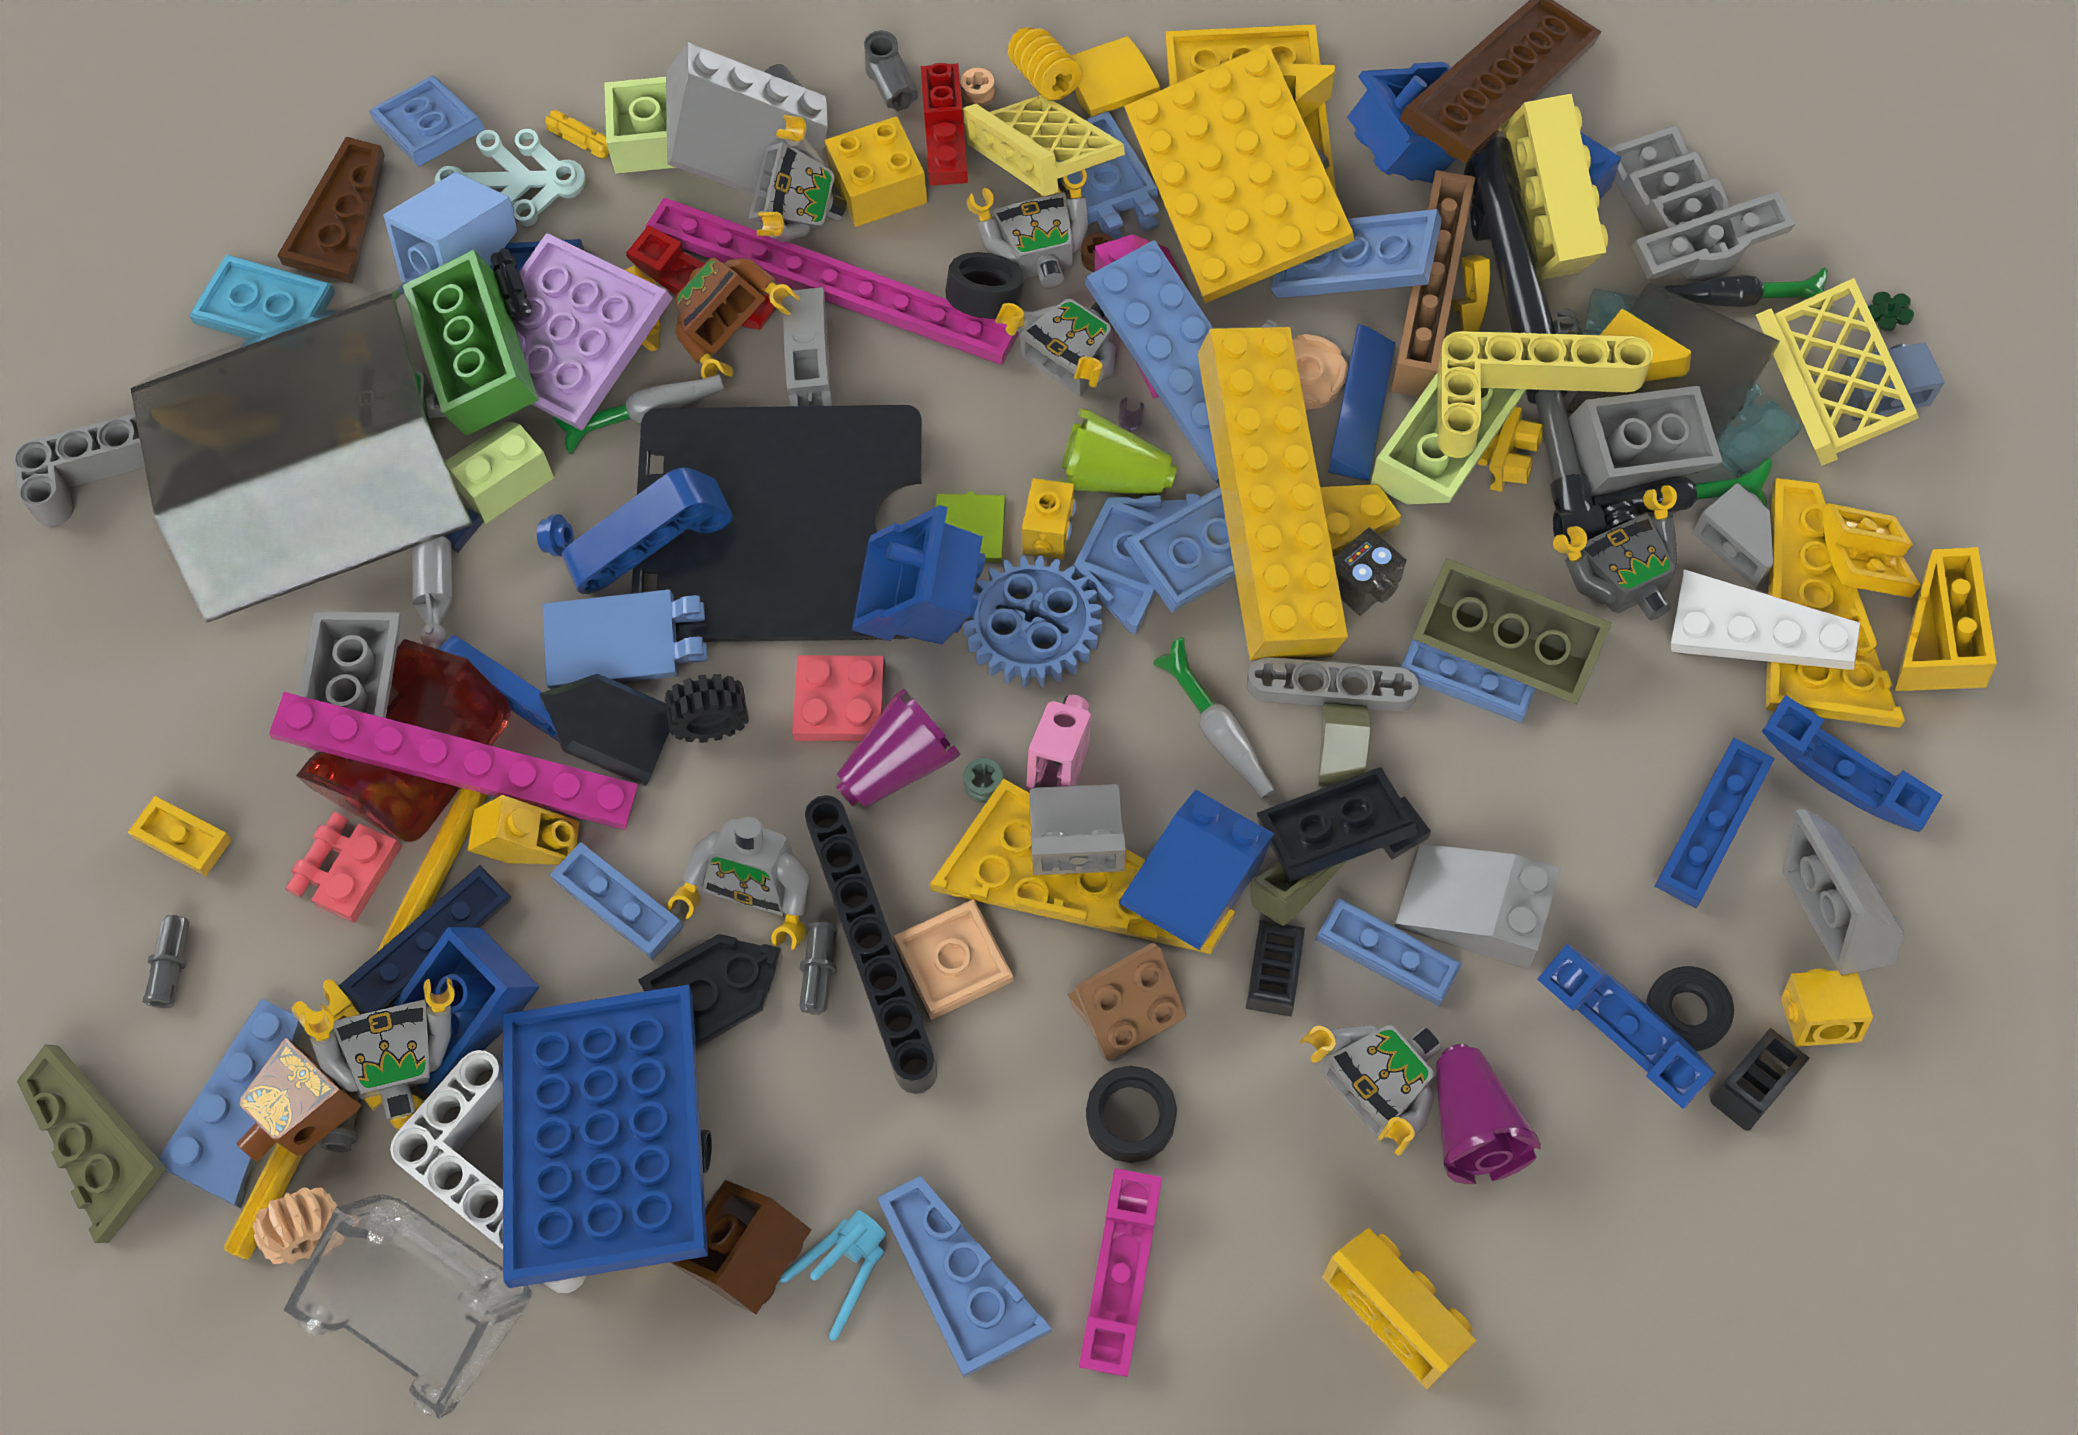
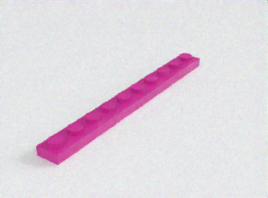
M665 197L645 226L650 225L680 241L682 248L710 259L715 257L722 263L730 259H750L774 277L776 283L785 284L792 289L802 290L823 287L825 301L1003 365L1019 336V332H1016L1014 336H1010L1005 330L1007 325L1003 323L997 324L995 322L996 318H977L964 314L955 309L945 298L787 241L778 242L768 236H757L756 230Z

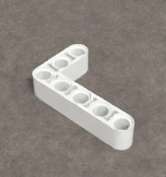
M476 1050L468 1053L459 1061L396 1133L391 1142L390 1151L394 1161L403 1170L503 1250V1189L457 1154L460 1148L503 1100V1066L493 1054L487 1051ZM493 1070L492 1077L487 1083L474 1086L475 1080L481 1072ZM461 1107L460 1113L455 1120L449 1123H442L443 1116L450 1108ZM427 1144L425 1155L417 1161L410 1162L412 1151L419 1145ZM463 1172L459 1185L450 1190L444 1189L445 1181L452 1173ZM497 1199L498 1207L495 1213L485 1219L480 1218L479 1213L482 1206L487 1201ZM586 1276L546 1282L544 1284L557 1293L567 1294L577 1290L583 1284Z

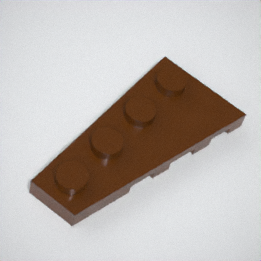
M345 137L277 255L282 265L353 284L385 157L381 145Z

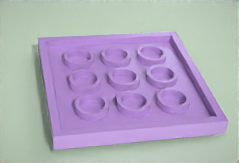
M546 233L519 271L527 293L526 299H529L532 313L521 321H515L513 318L512 321L539 401L531 405L582 431L673 298L667 290Z

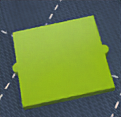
M968 491L967 494H937L936 507L939 505L948 507L945 523L983 536L980 553L985 554V562L1002 563L1005 495H976L973 491Z

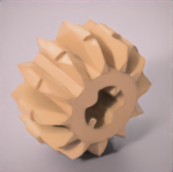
M303 1187L298 1192L292 1194L286 1192L284 1197L278 1200H271L268 1203L269 1207L261 1209L256 1214V1221L252 1225L255 1231L254 1238L259 1250H262L265 1259H270L272 1264H282L284 1262L294 1264L299 1259H309L312 1254L325 1251L327 1244L333 1243L339 1238V1231L343 1227L340 1220L341 1213L337 1203L333 1202L330 1194L326 1193L323 1188L309 1190L308 1187Z

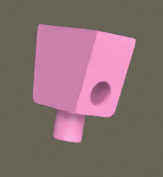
M1068 695L1064 698L1063 703L1052 701L1047 704L1028 749L1027 792L1031 788L1076 786L1090 738L1092 714L1088 711L1089 703L1084 698L1078 695ZM1053 761L1060 762L1061 765L1058 766Z

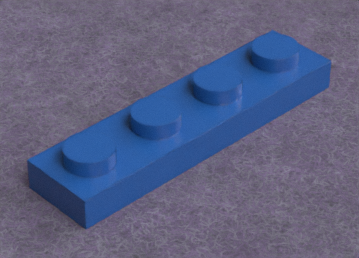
M1736 738L1732 739L1655 884L1656 888L1697 908L1775 758Z

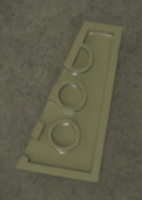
M45 1044L19 1077L17 1083L40 1130L48 1131L54 1143V1150L51 1153L58 1168H66L75 1187L70 1193L78 1209H85L93 1224L88 1230L94 1242L109 1243L167 1168L58 1045Z

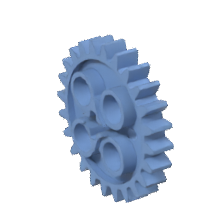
M1042 555L1038 556L1035 565H1029L1026 557L1021 556L1019 567L1014 568L1008 560H1004L1003 573L1000 574L997 570L989 568L990 582L982 579L976 580V589L979 594L977 608L972 618L967 617L964 620L966 622L963 623L964 636L969 637L967 639L969 652L977 651V664L982 665L989 662V675L994 676L1003 670L1005 683L1007 684L1012 681L1015 675L1021 676L1022 687H1027L1030 677H1036L1040 687H1044L1047 675H1052L1060 683L1062 682V670L1064 668L1074 675L1077 674L1076 659L1084 663L1090 661V651L1088 649L1098 648V636L1096 635L1102 634V621L1098 620L1102 618V607L1096 604V590L1087 591L1088 578L1082 577L1075 580L1074 566L1061 572L1059 559H1055L1050 567L1044 566ZM1018 593L1029 595V597L1021 600L1015 599L1012 596ZM1056 607H1066L1067 609H1069V611L1065 613H1055L1054 611H1052V609ZM1002 628H1008L1013 630V632L1008 635H1000L996 633L997 630ZM1041 642H1049L1054 646L1048 649H1040L1035 645Z

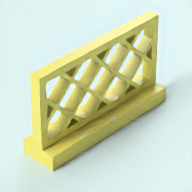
M1041 95L992 112H988L977 104L963 108L967 144L1044 197L1058 192V178L1125 155L1122 142L1057 102L1047 100Z
M1855 278L1774 314L1772 308L1756 314L1822 466L1838 460L1836 455L1838 452L1919 419L1918 413ZM1849 294L1852 295L1855 304L1849 317L1829 313L1834 301ZM1859 313L1861 314L1864 322L1856 320ZM1803 315L1816 318L1808 335L1791 331L1787 322ZM1824 321L1844 326L1836 343L1816 338ZM1852 328L1870 333L1871 337L1864 351L1844 346ZM1796 342L1804 343L1801 350H1799ZM1812 346L1831 351L1823 369L1805 363V359ZM1875 346L1878 350L1879 355L1872 353ZM1839 354L1859 359L1851 377L1831 371ZM1867 362L1885 366L1886 372L1879 385L1859 379ZM1811 375L1818 376L1816 383H1814ZM1827 379L1846 384L1838 403L1820 397V392ZM1890 381H1892L1895 389L1888 388ZM1855 387L1875 393L1867 411L1846 405ZM1883 395L1901 400L1905 409L1890 417L1875 414ZM1826 408L1834 410L1831 418L1829 417ZM1842 413L1862 419L1857 431L1841 438L1838 437L1835 427Z

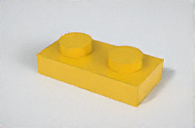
M157 796L152 798L128 831L135 840L204 876L208 875L233 840L226 832Z

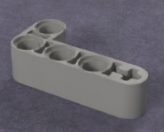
M164 407L151 408L31 440L22 444L14 454L18 495L22 503L39 523L47 527L59 526L65 523L73 513L71 487L175 460L187 452L190 441L176 435L155 420L154 411Z

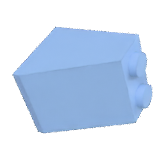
M454 172L383 214L401 282L406 284L472 250H475L490 267L492 265L490 261L492 253L504 249L517 232L513 214L514 207L510 197Z

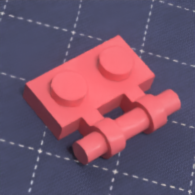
M333 812L325 826L319 825L312 836L315 842L304 859H298L291 869V873L294 875L285 890L301 898L309 884L318 887L311 899L317 907L355 923L402 846L396 839L359 823L350 838L342 836L341 833L349 820L341 814ZM334 850L340 854L329 872L320 870L319 868L329 852Z

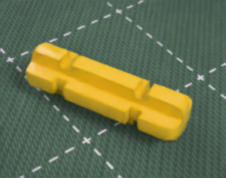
M556 109L551 110L550 114L545 117L544 122L548 131L558 136L562 135L563 139L586 151L591 149L590 153L601 159H605L609 155L606 135L600 132L596 133L595 129L572 117L567 119L568 115Z

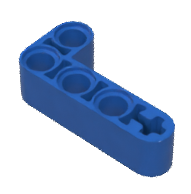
M678 468L665 474L570 543L563 550L562 557L578 592L581 594L595 593L613 583L685 530L691 529L704 534L713 533L727 526L733 519V514L717 481L713 477L691 468Z

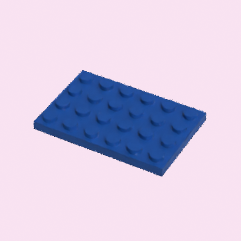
M683 985L503 1014V1282L508 1289L708 1256L693 993L690 986Z

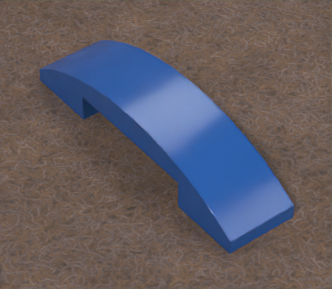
M1787 695L1782 698L1762 730L1763 734L1781 754L1815 782L1854 806L1890 823L1916 832H1920L1924 828L1943 796L1942 794L1904 770L1896 776L1821 729L1820 726L1824 721L1823 718Z
M1570 944L1564 946L1537 978L1541 984L1572 1011L1578 1010L1648 1072L1646 1077L1682 1109L1688 1106L1716 1074L1698 1052L1657 1013L1608 972Z

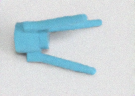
M856 1210L848 1221L843 1219L831 1234L792 1264L779 1279L781 1283L788 1282L833 1245L836 1246L811 1272L810 1278L813 1281L818 1280L843 1254L855 1263L861 1257L865 1259L829 1333V1338L832 1341L837 1340L873 1266L885 1253L878 1245L884 1239L886 1233L871 1217L860 1210Z

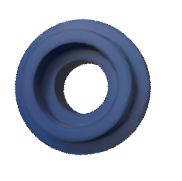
M550 515L538 524L537 542L542 552L550 553L554 557L562 556L563 550L573 542V529L562 515Z

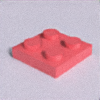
M798 655L792 727L794 741H861L883 712L884 656Z

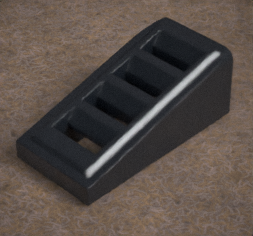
M1259 921L1245 1009L1292 1016L1303 947L1304 927L1287 924L1282 926L1275 922ZM1267 934L1294 938L1293 946L1266 942ZM1264 951L1291 955V960L1284 961L1264 957ZM1262 967L1289 971L1288 977L1261 973ZM1259 983L1286 987V992L1260 989Z
M1770 1028L1722 1083L1710 1101L1713 1106L1742 1129L1750 1131L1810 1057ZM1765 1049L1789 1067L1787 1071L1764 1054ZM1755 1063V1064H1756L1757 1066H1759L1762 1070H1764L1767 1074H1769L1771 1077H1773L1777 1082H1774L1771 1078H1769L1767 1075H1765L1762 1071H1760L1758 1068H1756L1753 1064ZM1744 1077L1748 1082H1750L1753 1086H1755L1766 1096L1764 1097L1763 1095H1761L1741 1078Z

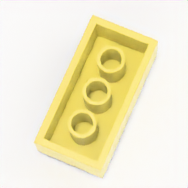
M1572 93L1524 102L1502 130L1504 138H1507L1511 144L1543 280L1582 272L1606 253L1608 245L1607 230L1603 224H1600L1597 211L1599 207V193L1597 187L1591 184L1588 170L1591 165L1590 152L1588 147L1583 145L1580 134L1582 116L1579 107L1574 106Z

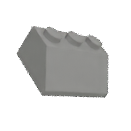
M313 612L298 695L386 718L402 622L401 613ZM306 748L308 752H321L314 749Z
M1806 809L1796 810L1782 872L1840 975L1894 965L1900 946L1904 942V928L1900 919L1892 916L1883 901L1880 886L1875 881H1871L1865 871L1860 853L1856 848H1851L1841 830Z

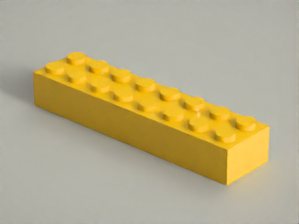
M1290 327L1210 329L1197 355L1249 659L1254 661L1265 657L1291 659L1332 656L1348 638L1291 329Z

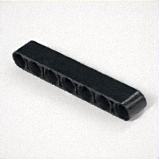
M829 795L818 796L806 807L805 819L892 1070L896 1081L903 1090L913 1094L924 1093L933 1086L937 1077L932 1047L846 810L837 798ZM832 817L838 820L833 826L828 828L817 826L820 820ZM839 856L852 858L850 863L844 867H834L831 865L832 861ZM854 895H861L867 898L859 907L852 908L845 905L847 899ZM868 935H876L881 938L879 944L873 948H863L859 945L862 938ZM888 975L896 979L895 984L889 989L880 990L873 986L874 982L881 976ZM896 1017H906L912 1021L911 1025L904 1031L894 1032L888 1029V1024ZM911 1059H921L927 1063L924 1071L917 1075L905 1073L903 1066Z

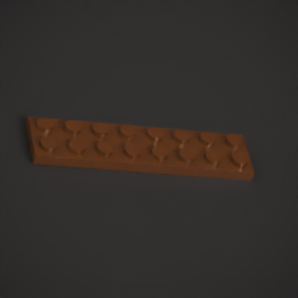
M1529 0L1408 104L1399 120L1410 126L1417 135L1426 137L1443 148L1450 157L1459 159L1467 164L1507 126L1509 119L1524 102L1534 101L1596 43L1602 31L1554 0Z

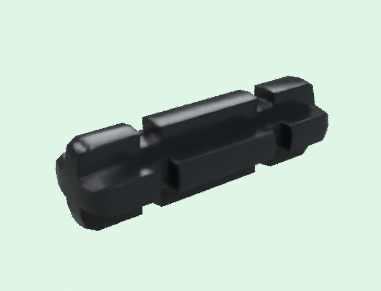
M500 249L499 252L492 253L490 261L493 270H496L495 276L502 297L506 299L505 306L508 314L515 321H521L524 317L531 315L532 308L529 299H526L527 293L520 272L516 270L517 264L514 255L510 254L508 249Z

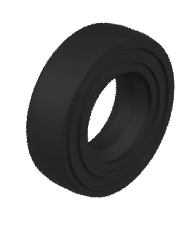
M1682 966L1665 972L1652 985L1646 1000V1005L1667 1022L1696 1051L1708 1049L1722 1040L1729 1031L1734 1018V1003L1726 985L1716 975L1699 967ZM1684 992L1699 996L1707 1007L1706 1020L1698 1025H1688L1681 1022L1673 1012V998Z

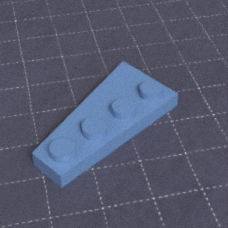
M263 999L259 1001L158 1159L167 1168L165 1171L241 1209L246 1195V1191L243 1190L250 1169H255L257 1162L236 1144L256 1123L239 1105L240 1098L285 1038L298 1046L304 1028L294 1017L293 1013Z

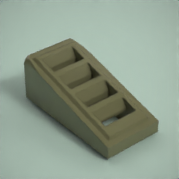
M1277 861L1251 881V903L1255 909L1278 924L1285 926L1300 913L1346 861L1289 882L1279 861Z

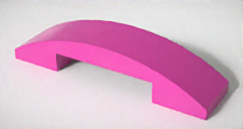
M1114 1168L1079 1368L1128 1377L1162 1177Z

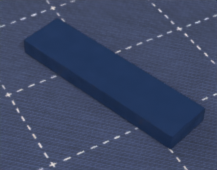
M479 865L338 985L339 988L348 997L351 1005L354 1006L360 1015L388 1008L395 1002L448 927L480 928L510 902L511 896Z

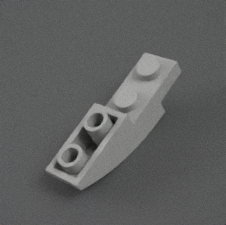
M824 288L793 290L800 297V302L793 296H787L783 299V307L791 313L790 315L783 314L785 369L790 406H832Z

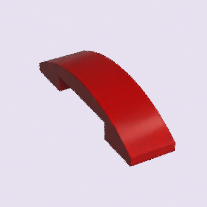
M650 225L644 229L626 252L627 258L676 296L689 282L691 273L697 268H702L705 264L684 253L680 241ZM769 294L764 295L766 299L741 325L742 327L761 330L777 309L770 302Z

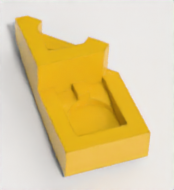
M1474 254L1462 257L1465 298L1452 300L1451 302L1453 311H1460L1461 331L1478 332L1487 306L1490 284V259Z

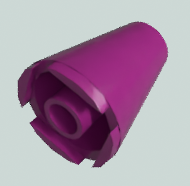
M903 688L900 692L896 693L838 771L837 776L842 782L836 788L853 807L860 801L866 808L953 762L961 754L954 745L946 751V748L951 745L945 738L946 735L914 698L911 699L908 692Z
M1456 1044L1445 1049L1442 1056L1436 1062L1443 1163L1447 1176L1454 1182L1477 1184L1474 1177L1476 1175L1489 1173L1491 1180L1496 1181L1518 1173L1532 1164L1537 1158L1534 1149H1541L1538 1136L1482 1052L1466 1044Z

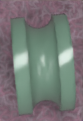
M983 757L971 761L966 766L963 774L965 792L974 801L986 803L1003 780L1002 768L997 762L989 758ZM979 773H983V777L986 776V773L991 774L992 785L984 787V783H982L981 787H977L975 776Z

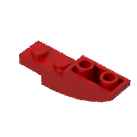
M935 63L933 65L921 66L929 186L968 183L958 63Z

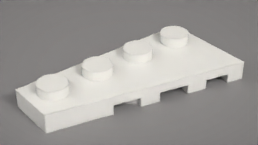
M1684 569L1671 640V650L1676 653L1854 670L1860 623Z

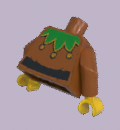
M715 257L709 259L702 268H697L691 273L689 282L675 298L679 312L675 329L676 337L697 364L702 363L701 376L703 379L715 376L718 369L724 375L733 376L732 367L729 364L713 359L711 353L714 355L766 299L764 295L769 294L770 302L773 306L786 315L791 313L782 306V301L785 297L793 296L800 302V297L789 286L785 284L776 285V279L750 259H730L724 264Z

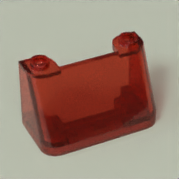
M404 639L397 647L391 686L399 693L388 706L386 718L492 746L507 726L511 712L506 698L467 658ZM321 751L316 752L310 757L296 775L313 791L387 834L405 842H413L420 839L460 789L457 786L346 759Z

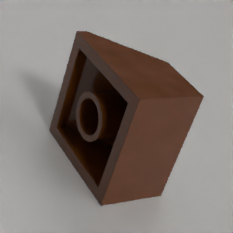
M724 1180L705 1209L708 1256L670 1263L733 1304L757 1314L762 1305L772 1297L777 1282L790 1262L795 1260L800 1254L803 1242L812 1229L774 1199Z

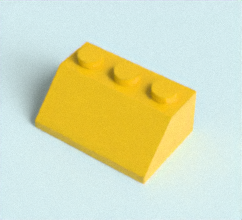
M1367 1228L1331 1257L1322 1278L1428 1390L1477 1341L1470 1334L1473 1328L1459 1311L1454 1308L1447 1310L1434 1296L1437 1293L1435 1287L1425 1275L1417 1270L1412 1273L1398 1259L1401 1253L1386 1235L1380 1233L1377 1236L1370 1228Z

